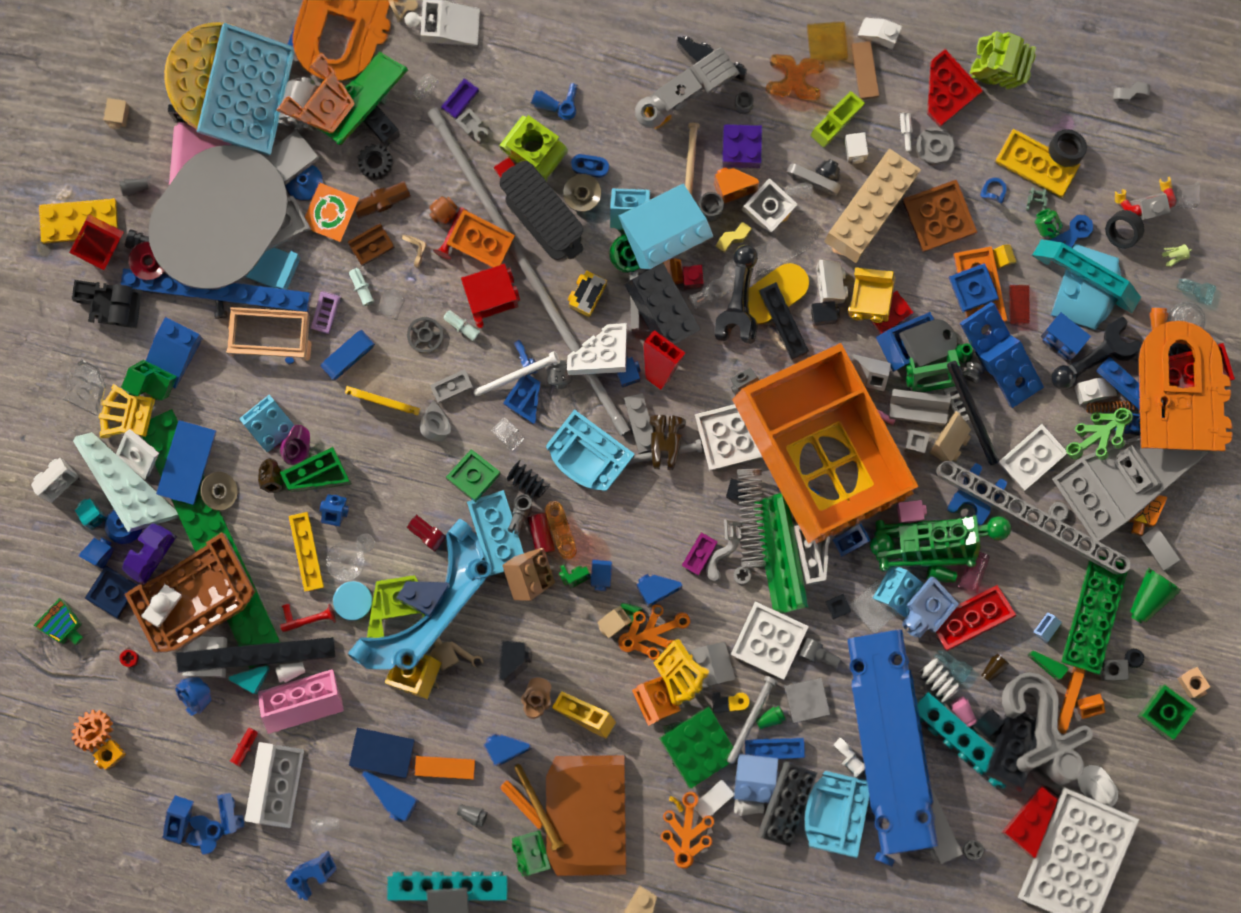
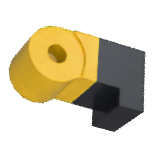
M720 692L711 694L713 713L741 711L748 707L750 701L749 697L744 693H737L731 697H721Z

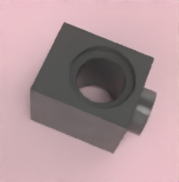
M1104 660L1098 676L1101 677L1102 681L1129 680L1128 660ZM1110 665L1115 666L1117 669L1115 676L1110 675L1108 672Z

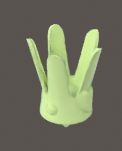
M1185 244L1177 248H1163L1164 250L1171 251L1162 253V256L1175 257L1166 263V266L1171 267L1181 260L1189 259V251H1192V249L1188 250Z

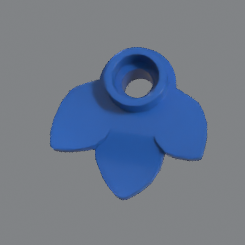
M202 815L190 818L189 822L194 829L187 836L186 843L200 846L202 854L212 852L216 848L217 840L223 836L222 824L218 821H210L206 816ZM213 827L217 828V833L215 835L211 833V829Z

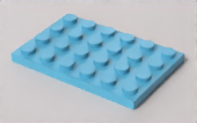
M227 23L222 24L197 132L267 156L271 155L280 114L277 108L283 102L295 53L293 46Z

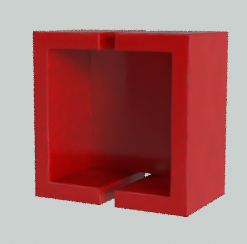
M89 214L69 253L105 270L124 232Z

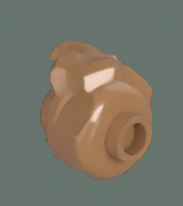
M532 678L528 683L525 693L521 696L524 712L530 719L540 717L544 710L549 709L551 706L550 692L552 686L544 678Z

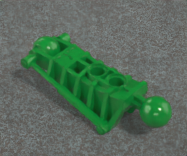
M977 515L972 517L964 516L963 518L952 520L917 521V523L885 524V521L877 520L875 522L876 532H874V537L870 542V549L876 556V560L879 561L880 571L883 572L888 571L889 567L919 565L922 567L967 565L972 568L976 565L981 548L980 537L989 536L995 541H1003L1011 533V524L1006 518L996 516L987 525L979 526ZM900 537V550H894L895 544L892 538ZM930 540V546L920 547L919 541ZM903 558V561L889 562V560Z

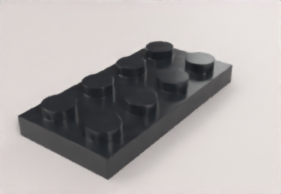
M1023 712L1016 718H1010L1005 713L1004 723L1001 725L985 775L1018 791L1023 790L1029 771L1022 772L1019 770L1017 760L1037 748L1035 736L1036 717Z

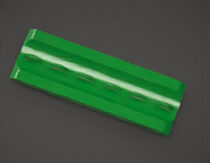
M782 493L762 498V501L754 502V504H762L763 507L754 508V510L763 511V513L755 514V516L764 518L756 522L764 524L758 527V529L765 530L759 533V535L765 536L760 541L765 542L764 545H761V548L766 549L762 551V554L766 555L763 559L766 561L765 570L773 610L782 614L807 608V597L790 508Z
M1098 555L1100 560L1105 561V557ZM1089 560L1061 663L1098 675L1100 674L1127 572L1114 574ZM1116 561V568L1122 570L1124 564Z

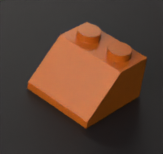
M723 168L715 174L714 186L725 204L756 193L759 181L757 178L737 169L731 168L728 170V168Z

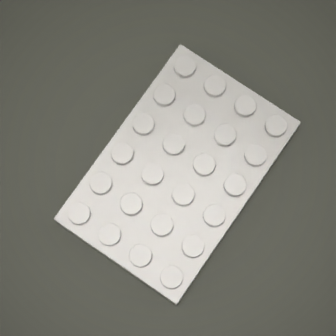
M1063 788L1036 859L1032 862L1018 898L1052 913H1100L1139 819L1067 788Z

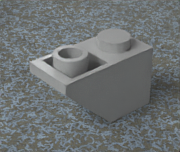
M853 354L851 362L864 386L885 391L891 363Z

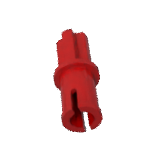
M252 728L247 729L241 742L237 743L238 747L230 762L239 767L242 766L241 764L247 753L251 752L250 748L258 735L256 730Z

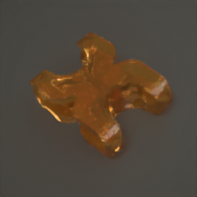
M774 54L770 57L771 66L782 70L785 78L781 81L768 82L765 89L768 94L786 97L794 90L796 97L799 99L811 101L820 99V89L809 85L806 82V77L809 74L822 73L825 69L823 61L804 58L797 65L795 59L789 55Z
M551 501L545 507L546 516L560 556L563 559L570 560L577 554L576 544L563 506L558 501ZM554 510L559 511L557 516H552L551 513ZM570 545L571 549L569 551L563 550V546Z

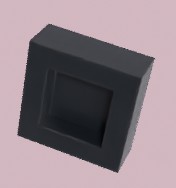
M731 478L726 498L743 502L745 499L738 497L747 495V493H741L738 490L749 487L738 486L743 481Z
M844 594L825 601L833 620L851 612Z

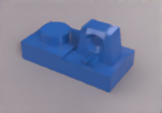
M231 793L218 795L217 800L223 826V835L235 833L237 829L245 827L243 815L233 814L235 800Z

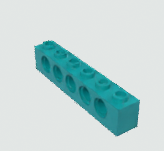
M927 692L917 703L920 723L924 722L929 726L928 731L934 736H941L944 739L943 743L949 749H956L959 752L958 756L964 762L970 761L974 765L973 769L979 775L985 774L993 747ZM931 710L936 711L938 714V719L935 722L931 721L928 717ZM946 723L953 726V732L950 735L946 734L943 730ZM961 736L968 739V745L965 748L959 745V738ZM977 749L983 752V758L980 761L974 758V752ZM987 776L989 778L988 782L996 789L998 787L1001 789L1006 787V784Z
M392 872V876H387V900H427V891L423 889V883L426 880H430L433 883L432 890L443 889L442 885L445 880H450L453 883V889L462 888L463 882L469 880L472 882L473 888L468 892V900H508V876H503V872H491V876H483L484 872H472V876H464V872H452V876H444V872H432V876H424V872H412V876H404V872ZM406 880H410L413 883V889L410 892L405 891L403 888V883ZM485 880H489L493 884V888L489 892L484 891L482 888V883Z

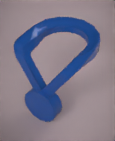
M990 178L985 182L980 196L1003 203L1006 194V184L1000 178ZM991 182H999L1002 185L1003 190L1000 197L992 193L986 195L987 187Z

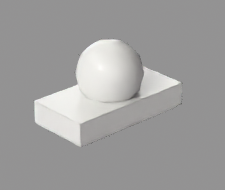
M165 584L160 592L152 598L151 604L142 617L159 628L181 599V594Z

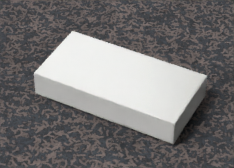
M720 780L699 799L694 809L702 818L707 815L711 816L734 796V793L723 780Z

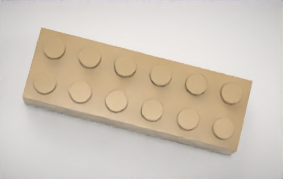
M889 148L831 228L824 242L857 263L912 186L921 169Z

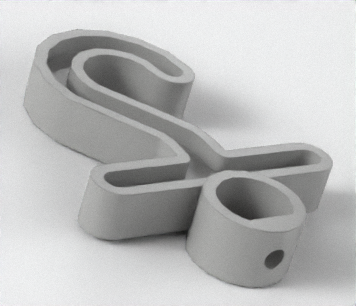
M1031 672L1020 674L1006 685L1002 693V705L1008 717L1016 718L1026 709L1023 699L1024 692L1030 693L1035 697L1037 701L1035 730L1037 748L1017 760V767L1022 772H1028L1046 763V771L1052 781L1061 785L1068 784L1082 774L1084 766L1082 758L1073 749L1092 739V730L1087 726H1081L1061 736L1057 729L1059 698L1055 688L1049 680L1040 674Z

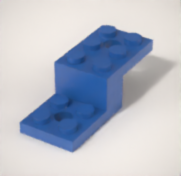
M990 302L960 322L981 365L994 376L1011 408H1014L1044 388L1021 341L1010 335L994 303ZM988 324V325H989L988 331H987L986 333L982 334V332H981L982 327H983L984 325ZM1022 377V383L1016 386V379Z

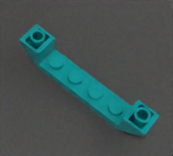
M1041 239L1032 254V257L1044 264L1049 265L1053 261L1116 297L1118 300L1115 304L1131 314L1141 299L1140 294L1130 281L1062 242Z

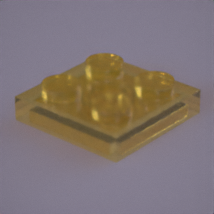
M845 21L807 24L810 63L848 60Z

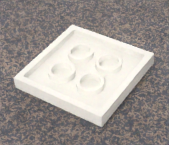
M735 404L695 414L709 471L763 458Z
M755 602L732 650L731 656L784 680L809 626Z

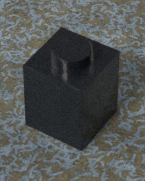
M835 301L813 303L811 305L813 326L836 324L837 318H840L839 306H835Z

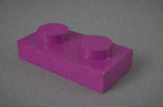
M701 532L681 566L698 576L718 541Z

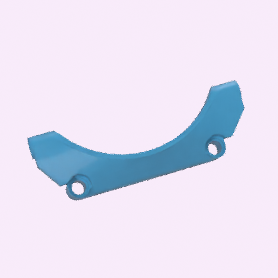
M458 519L446 534L448 569L445 582L449 583L450 587L431 617L425 615L415 625L391 636L380 638L361 637L347 653L355 662L362 665L365 669L391 670L395 665L402 670L413 668L491 572V565L487 561L482 560L484 554L478 537L472 532V528L465 521ZM478 565L484 567L485 573L483 575L477 572ZM404 655H408L411 658L409 666L404 665L402 662Z

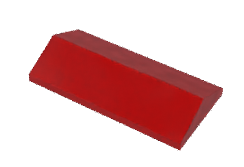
M1224 343L1217 344L1221 352L1223 374L1227 375L1230 381L1235 380ZM1192 351L1168 356L1169 386H1177V388L1195 387V358Z
M998 585L960 603L935 632V635L944 649L949 651L1016 617V614Z

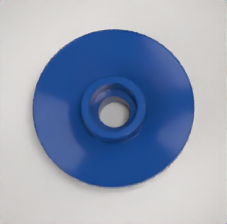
M311 165L287 183L285 187L294 198L309 200L313 198L319 183L323 184V177L319 169ZM301 177H306L304 183L300 182Z

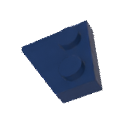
M406 581L396 598L401 603L431 617L450 585L447 582Z

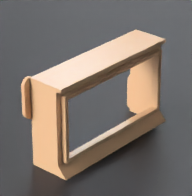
M230 308L229 338L226 352L229 356L245 354L301 358L302 361L310 360L312 343L308 340L310 320L308 312ZM237 315L302 319L300 348L235 345Z

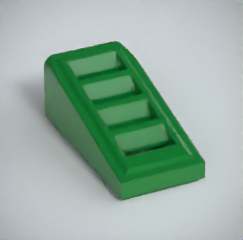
M1036 651L1028 653V657L1055 680H1060L1070 669L1068 666Z

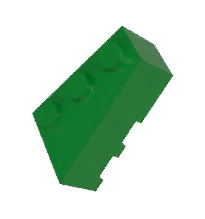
M334 447L280 472L291 493L352 485Z

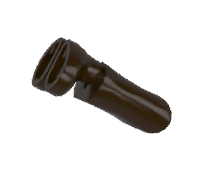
M665 415L651 416L649 423L656 428V432L651 433L653 467L660 470L662 458L667 459V470H674L682 435L677 434L678 429L686 426V420L679 416H669L668 435L665 436L667 417Z

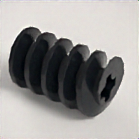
M519 460L508 473L507 481L509 482L514 479L513 486L520 484L519 491L526 489L525 495L529 496L532 494V501L539 499L549 488L550 483L543 486L545 479L537 481L539 474L531 476L533 470L525 471L527 465L524 464L520 467L521 460Z

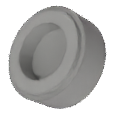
M1061 502L1052 504L1048 510L1049 515L1060 521H1064L1069 513L1067 506Z

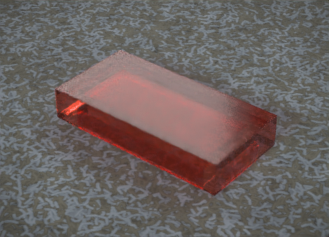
M1029 285L1009 286L1010 324L1030 323Z

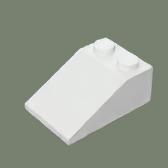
M62 458L51 461L48 465L49 468L44 473L40 472L36 475L34 482L31 484L35 494L50 503L80 477Z

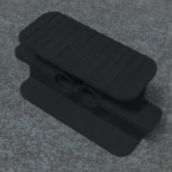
M521 161L506 170L500 179V187L506 193V204L546 253L555 260L562 259L564 256L568 259H574L583 251V245L580 243L583 226L530 162Z

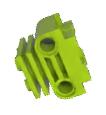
M998 31L993 32L990 36L979 38L977 55L981 58L975 59L971 66L970 74L977 81L990 85L999 83V86H1006L1008 90L1023 85L1030 79V69L1036 58V47H1029L1030 44H1024L1023 38L1010 32L1004 34Z
M529 115L527 117L521 116L499 145V149L507 154V157H510L515 163L518 164L521 161L530 162L545 181L548 180L550 174L568 153V148L559 141V136ZM530 141H538L543 145L542 148L535 152L524 149L525 144Z

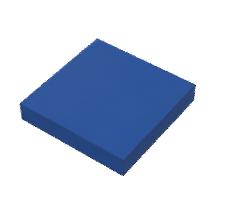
M985 263L948 277L962 313L999 300Z

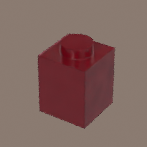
M702 265L683 266L684 290L703 288Z

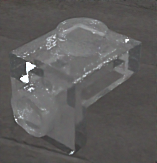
M505 417L490 430L511 451L520 445L525 438Z

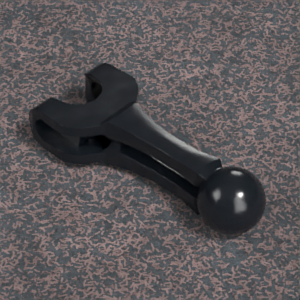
M741 245L735 250L733 255L736 266L731 301L727 310L716 318L715 338L718 341L729 339L731 330L738 325L740 327L741 340L746 344H752L756 339L758 324L749 312V287L753 273L752 267L758 261V254L754 247Z
M1120 317L1107 326L1104 341L1094 351L1079 361L1070 364V366L1061 365L1055 368L1051 376L1052 383L1060 390L1070 389L1082 373L1105 361L1108 357L1121 361L1131 360L1140 353L1143 341L1136 340L1126 343L1121 340L1119 334L1125 330L1128 321L1125 317Z

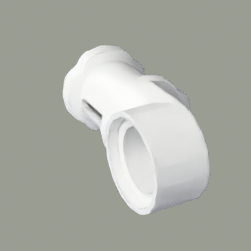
M839 738L834 743V746L847 757L841 765L847 766L856 778L865 769L864 763L855 756V752L852 751L853 749L844 740Z

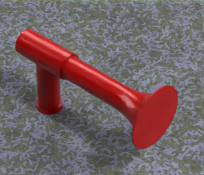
M460 207L442 246L439 249L433 250L436 255L444 259H451L449 256L450 245L446 243L463 209L468 211L463 207Z
M330 603L325 611L293 620L290 604L281 606L286 619V623L280 624L282 632L320 620H332L336 623L335 613Z

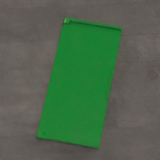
M378 52L356 79L345 87L355 104L335 131L330 134L321 129H316L341 146L403 75L406 74L408 68L385 54Z

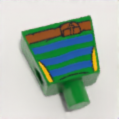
M61 598L34 624L36 628L62 644L69 639L76 646L84 638L77 631L82 625L81 621L67 602Z

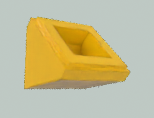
M1010 244L1001 245L993 250L998 269L1016 263Z

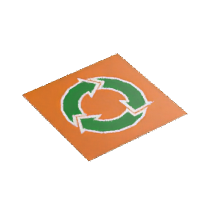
M319 183L305 219L312 231L341 242L359 198Z

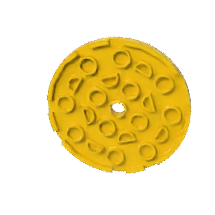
M221 22L205 23L183 34L171 48L165 64L164 76L168 97L177 113L195 129L198 128L222 24H224Z

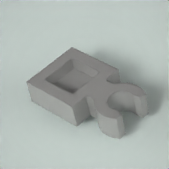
M470 108L455 120L468 136L473 132L474 138L478 143H481V139L478 137L480 133H484L487 137L489 136L485 128L479 127L483 123Z

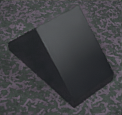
M987 706L973 726L989 738L1004 723V719L991 707Z

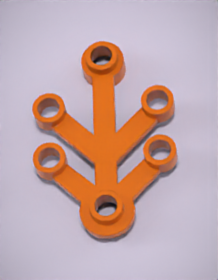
M655 604L651 608L652 613L644 631L636 634L639 625L646 618L643 612L637 611L633 615L634 620L629 631L619 637L618 645L624 652L637 650L648 655L650 659L655 660L659 657L658 649L656 647L649 648L639 642L649 640L667 649L668 645L674 640H667L658 635L676 627L682 629L688 627L690 617L685 612H679L675 615L674 620L654 627L658 617L664 612L660 604ZM660 607L661 611L660 613H655L654 609ZM638 614L643 615L640 621L636 620ZM681 618H686L684 624L679 623ZM631 640V645L626 646L625 641ZM652 650L657 651L655 656H650Z
M692 791L684 794L682 802L686 806L684 828L677 821L674 811L667 810L663 814V819L672 826L682 839V845L680 847L673 839V832L671 830H664L661 833V839L667 842L675 853V864L682 869L689 868L694 862V855L712 844V838L709 835L702 836L700 842L691 849H689L690 841L715 823L714 818L707 815L700 824L692 829L694 807L699 802L698 795ZM688 796H693L695 801L690 803ZM667 813L673 815L672 820L666 818ZM706 818H710L712 820L711 825H707L705 823ZM666 832L671 836L668 840L664 838V833ZM703 838H708L710 843L705 845ZM682 855H686L688 857V860L686 862H683L681 860Z

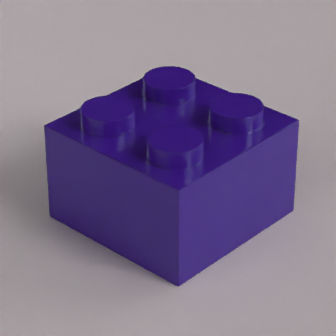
M724 124L722 167L760 169L762 126Z

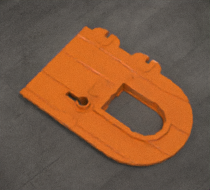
M303 0L292 38L294 52L303 68L312 75L324 80L309 66L320 53L319 42L328 14L342 16L354 22L343 56L337 60L325 58L330 67L332 66L335 71L334 74L339 81L353 78L361 73L370 63L376 45L383 44L388 38V35L382 33V30L389 32L391 28L389 20L385 18L388 7L391 6L389 0Z
M1170 321L1159 325L1148 334L1140 348L1139 401L1141 448L1225 451V444H1228L1233 438V432H1226V429H1232L1231 420L1224 416V402H1227L1231 396V390H1225V387H1231V381L1227 375L1223 374L1221 352L1211 335L1203 328L1191 322ZM1172 344H1186L1192 350L1193 357L1195 358V387L1177 388V386H1169L1168 353ZM1161 399L1165 402L1163 407L1165 409V418H1162L1161 406H1163Z

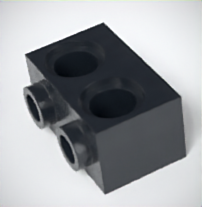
M378 106L363 120L385 147H388L401 136L399 129Z

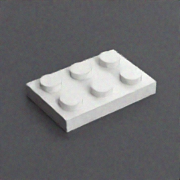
M1041 424L1004 456L998 464L1025 491L1063 458L1067 452Z

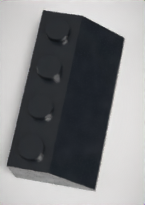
M502 640L499 682L502 685H508L528 667V663H532V650L526 642Z

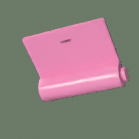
M178 123L177 126H174L169 185L184 164L193 156L206 149L231 145V143L198 133L197 129L188 123Z

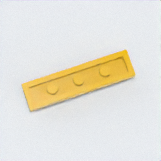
M304 512L290 515L288 517L304 592L322 589L324 584L309 513Z

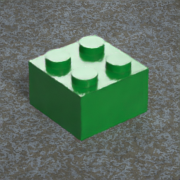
M1164 684L1159 686L1137 717L1168 741H1172L1177 737L1197 708Z

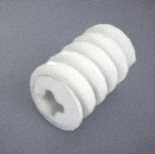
M936 658L920 670L923 671L921 678L928 677L926 684H934L931 690L938 689L939 691L936 696L943 695L944 697L941 702L944 703L959 691L956 690L959 684H951L954 678H946L949 672H941L944 666L943 664L936 666L939 661Z

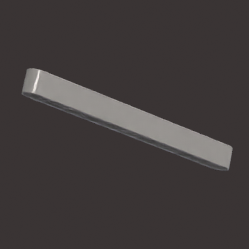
M945 461L938 466L937 476L941 480L1114 574H1122L1129 570L1130 561L1126 556L951 461ZM948 466L951 469V475H944L942 467ZM961 475L968 478L967 485L960 483L959 477ZM977 485L985 487V494L977 492ZM995 494L1002 496L1003 502L1001 504L994 501ZM1013 503L1019 505V513L1012 511L1011 506ZM1030 513L1036 514V523L1029 520ZM1047 522H1051L1054 525L1055 529L1053 532H1049L1046 529ZM1066 531L1072 535L1070 542L1063 538V534ZM1082 541H1086L1089 544L1088 551L1082 550ZM1100 550L1106 553L1105 561L1100 560L1098 557ZM1117 560L1123 562L1124 567L1122 570L1116 568L1115 563Z

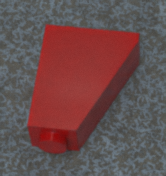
M654 330L643 343L645 378L662 390L672 378L685 352Z

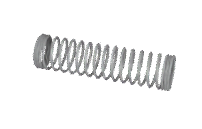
M762 469L737 470V475L741 476L737 478L738 480L750 481L739 483L738 486L753 487L740 489L738 492L755 493L741 495L738 498L756 499L738 503L739 505L753 506L740 508L739 511L755 512L741 514L739 517L758 518L739 522L741 524H758L741 527L740 530H753L756 532L742 533L740 536L758 538L743 539L740 542L760 543L740 547L741 549H759L742 552L741 555H755L758 557L741 559V567L766 566L765 560H751L766 556L765 554H754L755 552L765 551V548L753 547L764 545L765 542L750 541L763 539L765 536L748 535L765 531L763 529H752L753 527L763 526V523L750 522L764 519L763 517L748 516L761 514L763 511L745 510L763 507L762 504H750V502L762 501V498L748 497L763 494L762 492L745 491L759 489L762 486L743 485L762 482L761 479H747L748 477L761 476Z

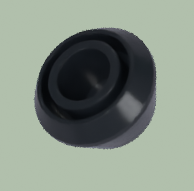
M831 159L823 161L815 169L817 174L835 182L839 181L840 168L836 161Z

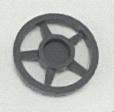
M421 317L410 324L407 330V339L414 350L421 353H430L436 350L442 343L443 331L436 320L429 317ZM426 320L425 327L419 330L413 328L416 323ZM429 321L436 324L440 332H432L429 328ZM411 330L417 333L418 337L414 344L410 339ZM440 335L438 343L432 347L430 341L433 336ZM421 342L427 343L430 349L423 350L416 346Z

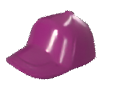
M294 425L288 437L283 440L280 453L286 464L296 465L308 458L310 449L309 430L302 425Z

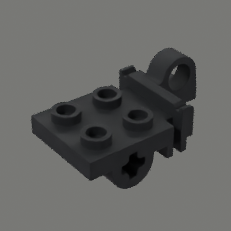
M74 280L72 300L76 303L91 304L88 322L94 323L95 317H98V323L137 329L142 290L120 284L107 285V283H104L103 288H100V282Z

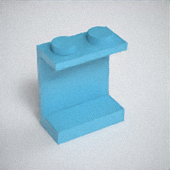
M272 248L263 254L256 266L245 277L272 288L287 290L301 258L295 252L287 253L280 249Z

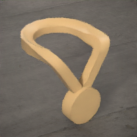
M389 0L398 23L407 10H414L417 7L416 0H406L405 3ZM395 5L405 6L400 16Z
M402 235L403 240L419 246L414 262V267L419 268L426 243L415 237Z

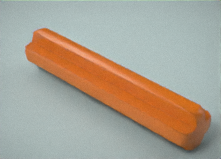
M505 781L500 786V789L538 829L542 828L543 825L534 807L510 781Z

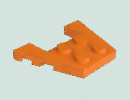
M321 52L309 67L324 79L322 84L304 108L290 96H287L277 108V111L331 134L355 103L344 85L339 82L334 74L335 71L332 66H329L325 60V55Z

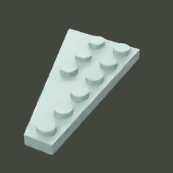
M91 432L74 438L73 442L128 533L146 528L152 523L160 524L179 517L177 511L163 497L156 495L157 492L96 435Z

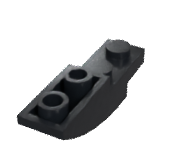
M678 36V48L694 65L714 51L709 44H699L693 42L694 40L689 37L683 36L682 38ZM734 62L735 68L739 71V74L734 78L744 81L747 68H744L745 66L741 63Z

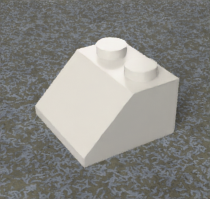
M769 178L743 206L742 211L755 223L772 233L797 206V203Z
M819 260L816 271L820 303L835 301V304L844 303L845 298L848 297L847 286H843V279L846 278L845 268L841 267V262Z

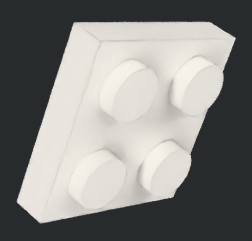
M129 429L124 433L116 455L145 480L150 475L159 453L141 439L138 434Z

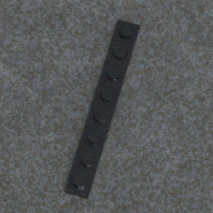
M330 637L176 652L175 657L177 673L335 658L334 638Z

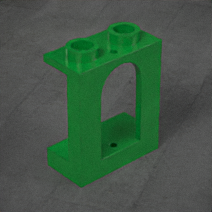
M956 350L948 351L947 362L918 368H915L913 358H909V366H906L908 375L906 376V383L908 388L911 387L913 392L922 393L955 387L947 368V363L955 360L960 368ZM947 373L949 379L925 385L917 384V381L921 378Z

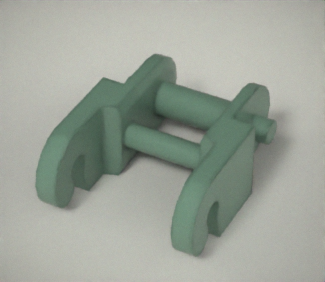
M1032 187V190H1029L1031 195L1027 198L1026 211H1029V205L1032 201L1041 202L1043 204L1042 210H1045L1047 198H1045V195H1047L1046 189L1038 191ZM1033 195H1042V199L1033 198Z

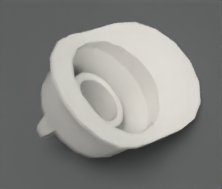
M1089 765L1084 767L1082 774L1078 777V786L1084 796L1112 808L1118 799V790L1112 779L1099 766Z

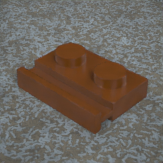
M381 223L348 241L361 266L368 264L395 248Z

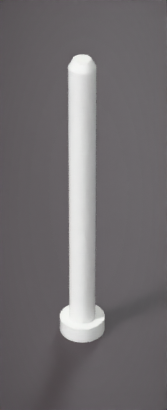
M553 351L549 353L547 358L475 389L474 395L480 396L552 363L557 365L560 363L559 357Z

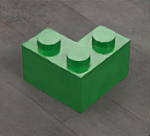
M141 360L128 368L121 388L126 390V393L131 396L138 397L143 393H147L151 398L163 401L169 397L177 376L145 360Z

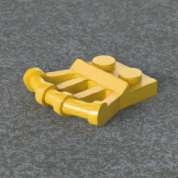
M113 384L111 392L102 402L103 410L99 414L101 424L100 438H110L113 435L125 433L129 429L139 436L146 437L155 399L131 396ZM118 394L128 399L127 404L113 401ZM111 408L125 410L124 417L109 415ZM108 421L120 422L122 425L109 429Z
M680 639L674 640L654 662L667 684L671 701L675 706L681 705L684 701L693 700L695 694L703 689L702 684L709 674L708 669L701 667L692 660L693 655H689ZM689 668L697 674L696 679L694 678ZM680 673L683 675L684 679L686 680L690 688H688Z

